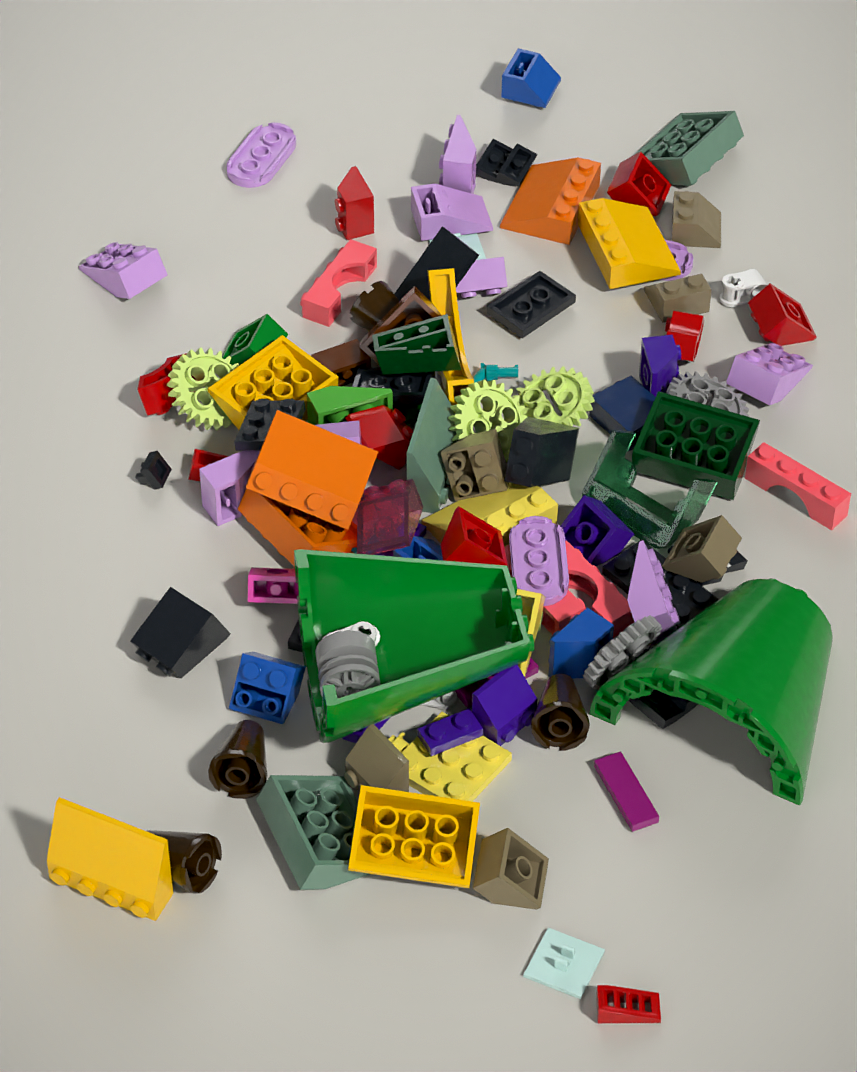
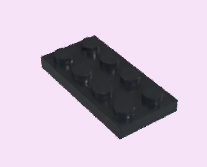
M640 541L602 567V574L627 594L629 593ZM644 542L648 550L652 549L650 545ZM653 548L657 560L660 561L662 566L666 558ZM663 568L665 575L663 578L665 584L669 587L673 598L671 600L672 605L675 607L681 622L676 625L677 629L719 600L695 580Z

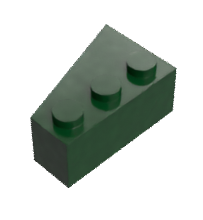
M448 314L372 335L374 351L383 374L462 370Z

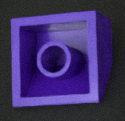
M673 335L642 338L639 378L641 384L655 397L658 391L666 393L674 377L677 378L679 374L677 360H681L680 345L675 344Z
M583 495L561 524L565 541H568L574 548L579 549L583 557L596 567L619 555L634 535L602 501Z
M518 665L499 672L473 693L472 713L483 728V736L501 746L505 742L512 741L516 734L525 726L531 725L538 699Z

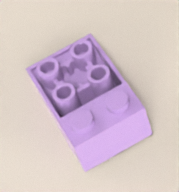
M457 115L455 123L450 124L449 127L450 139L445 140V155L441 154L439 169H443V173L440 175L439 185L474 194L476 187V147L461 115Z
M435 183L411 187V211L421 241L433 239L442 226L453 234L460 233L461 235L493 231L482 196Z
M118 242L108 244L103 252L87 257L86 262L78 266L79 270L114 296L131 299L168 275L157 248H149L144 245L119 244Z
M769 343L736 355L726 382L728 385L768 405L780 402L812 369L813 365L806 362L803 356L789 354L783 351L784 348L782 346Z
M241 451L199 469L202 506L217 526L242 516L238 507L246 491V483L260 451Z
M640 541L627 601L634 623L637 620L641 621L645 616L651 615L661 624L662 630L660 635L656 637L657 640L649 645L651 646L661 642L678 630L676 625L681 622L675 607L672 605L671 600L673 598L668 585L665 584L663 578L665 575L660 561L657 560L653 548L648 550L644 541Z

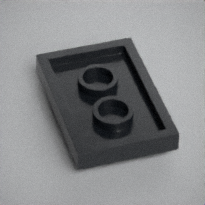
M538 271L487 305V314L521 338H524L576 302V294L542 271Z
M380 367L358 368L352 387L391 389L393 392V405H421L430 378H435L436 374L435 372L383 374Z
M258 399L252 401L234 440L235 450L260 451L276 411H282L302 420L306 410L304 400L284 399L282 401H269L268 399Z

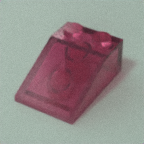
M398 479L389 485L381 487L374 485L364 490L357 507V554L374 555L411 545L424 507L413 479L405 481Z

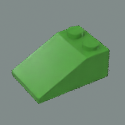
M329 386L308 392V423L319 425L347 422L345 417L348 414L381 405L393 410V392L387 388Z

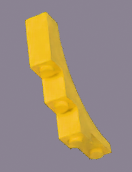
M454 268L428 270L430 301L441 315L448 314L462 370L438 371V375L441 376L442 390L451 405H456L458 403L454 397L462 395L460 390L467 388L468 384L474 383V378L470 373L463 345Z

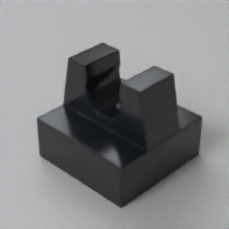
M158 451L149 452L145 462H142L140 473H137L135 478L141 485L150 484L154 490L163 488L172 469Z

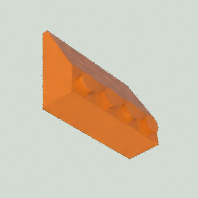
M577 157L531 165L500 224V228L570 245L579 227V202L593 200L600 186L601 163Z
M277 410L246 483V488L348 530L361 500L378 451Z
M247 488L238 507V510L246 520L262 534L263 538L268 540L277 549L280 555L284 556L293 565L294 569V550L304 549L353 553L352 548H358L365 540L370 539L353 521L347 530Z

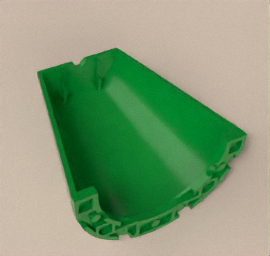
M304 549L294 550L295 580L299 592L297 606L304 666L307 667V687L316 731H320L319 739L321 743L333 742L372 724L386 720L527 661L529 652L534 651L533 635L527 633V615H522V598L520 595L516 596V578L510 576L508 566ZM358 622H369L375 626L380 632V641L375 648L381 685L341 698H337L335 684L322 685L323 695L321 696L315 652L318 643L327 634L345 629ZM365 629L362 631L364 634L367 635L372 634L371 632H368Z
M773 578L748 580L734 588L608 679L595 695L589 715L616 725L620 719L623 706L630 698L636 699L641 696L651 695L653 690L698 703L716 712L728 721L748 729L747 737L759 752L766 757L769 756L772 762L769 770L773 782V795L800 806L804 797L833 639L831 625L822 610L803 590L795 589Z

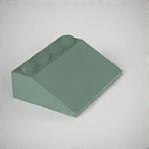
M735 111L680 113L635 154L641 151L670 184L687 187L694 185L697 179L708 172L715 162L721 160L728 150L734 148L737 142L744 137V133Z
M430 378L407 450V509L433 514L440 511L441 504H446L448 498V488L446 487L450 485L441 451L459 441L452 440L457 434L456 431L449 430L451 426L455 425V422L448 419V417L455 415V412L450 408L452 405L435 378Z
M270 775L256 801L300 890L328 889L370 875L369 873L348 870L358 801L346 782L345 777Z

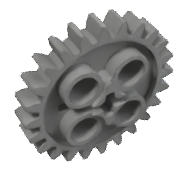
M686 372L684 376L678 374L677 378L674 377L666 391L667 394L706 404L709 397L708 394L711 393L712 398L709 406L749 417L747 414L749 408L745 407L747 401L740 400L742 394L734 393L736 388H728L726 381L718 382L716 376L710 379L707 373L703 377L698 372H695L693 376L689 372Z
M649 615L648 617L645 616L641 621L637 620L628 626L623 632L619 633L616 639H612L599 650L594 657L595 660L584 671L583 679L592 689L601 688L608 679L649 650V645L657 640L656 637L660 635L662 630L661 624L653 616Z

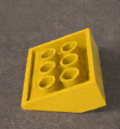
M605 198L579 202L578 226L609 289L681 275V270L648 207Z
M282 335L210 386L208 392L239 430L252 401L258 399H268L269 401H282L284 399L304 400L306 410L302 420L307 421V393L329 386H338V376Z
M361 785L348 870L469 888L480 803Z
M58 798L55 805L47 855L49 879H52L58 885H67L77 889L86 896L102 899L113 907L119 906L127 909L138 917H146L156 921L173 895L168 840L63 798Z

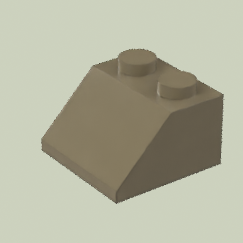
M674 191L671 241L687 247L721 248V212L699 192Z
M703 274L644 287V292L662 323L667 321V317L672 318L673 311L699 315L710 310L712 289Z
M722 515L692 525L682 530L662 567L667 571L699 582L719 579L726 573L729 561L737 553V547L742 537Z
M372 724L368 726L345 758L344 777L348 785L352 788L355 787L359 792L361 785L409 792V760Z
M503 829L482 839L473 889L493 904L537 910L541 908L549 858L511 829Z

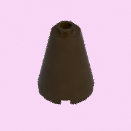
M378 281L370 285L374 289L369 293L363 291L350 310V314L353 316L350 317V320L368 331L399 302L391 288L384 281Z
M555 674L546 682L532 717L531 728L535 740L543 747L549 749L550 746L559 747V751H566L576 748L585 741L590 723L574 680L566 674Z
M253 720L240 721L211 760L208 769L209 780L219 792L221 788L229 793V797L246 799L256 796L265 785L268 776L264 730L259 723Z
M147 830L149 833L168 840L171 876L174 883L192 893H202L210 887L218 873V870L214 869L216 859L221 861L222 858L221 844L217 837L207 833Z

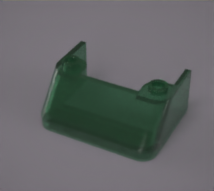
M612 430L583 489L582 497L586 495L602 501L634 533L635 537L640 540L642 539L653 548H668L678 539L684 528L694 525L699 520L718 482L712 479H695L686 498L679 500L672 511L632 487L637 476V469L630 460L625 458V455L636 433Z

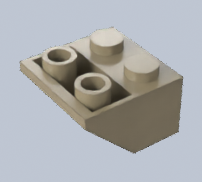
M496 429L471 434L441 451L455 501L507 490L509 482L505 481L507 464Z

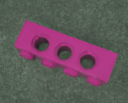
M251 567L248 574V602L297 604L299 592L295 580V569Z

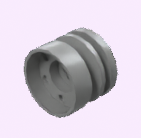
M346 630L328 635L318 643L315 652L321 696L323 695L322 685L335 684L337 698L381 685L375 642L369 635L360 631Z

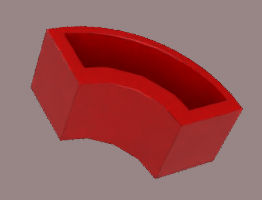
M673 311L672 318L667 317L665 332H667L666 335H673L675 344L680 345L681 360L695 361L705 321L703 315Z
M183 354L167 358L161 367L149 374L140 376L137 390L147 416L165 414L170 410V407H173L172 403L176 400V397L168 396V393L174 389L167 386V383L171 380L168 374L173 370L172 365Z

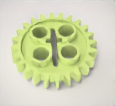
M200 347L196 352L191 349L186 355L183 354L172 365L173 370L168 374L171 380L167 383V386L174 388L168 393V396L176 397L172 405H180L179 415L183 413L188 414L187 422L195 419V426L197 428L204 423L206 430L214 426L217 431L222 426L225 428L229 427L232 421L209 394L208 388L236 369L239 364L231 365L230 356L224 360L222 358V351L213 355L212 348H209L205 353L202 347Z
M564 366L561 367L559 372H556L555 368L552 367L550 373H546L543 369L539 377L532 374L533 380L531 382L524 380L525 388H517L516 390L519 395L512 396V398L519 396L520 399L516 404L518 406H525L520 412L521 415L579 427L581 426L580 418L588 419L586 411H592L593 408L590 403L595 402L592 395L594 392L587 377H583L582 372L576 373L574 368L567 372ZM543 390H546L550 395L551 400L558 407L562 416L556 414L553 406L542 392Z
M481 380L468 384L467 388L460 390L462 395L454 397L458 404L450 406L455 415L449 416L448 419L454 421L455 425L451 426L449 430L456 431L457 434L452 440L460 441L471 434H475L473 426L476 433L496 429L507 463L513 431L528 417L520 413L525 406H518L516 404L520 397L512 398L513 389L504 390V383L496 384L495 380L488 382Z

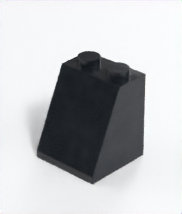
M527 417L513 431L505 481L534 487L570 480L579 428Z
M170 587L130 642L137 648L135 653L149 663L153 659L158 663L156 667L170 677L174 673L182 679L223 643L231 633L211 612Z

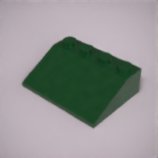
M658 391L632 452V471L734 500L744 475L747 457L750 455L760 420Z

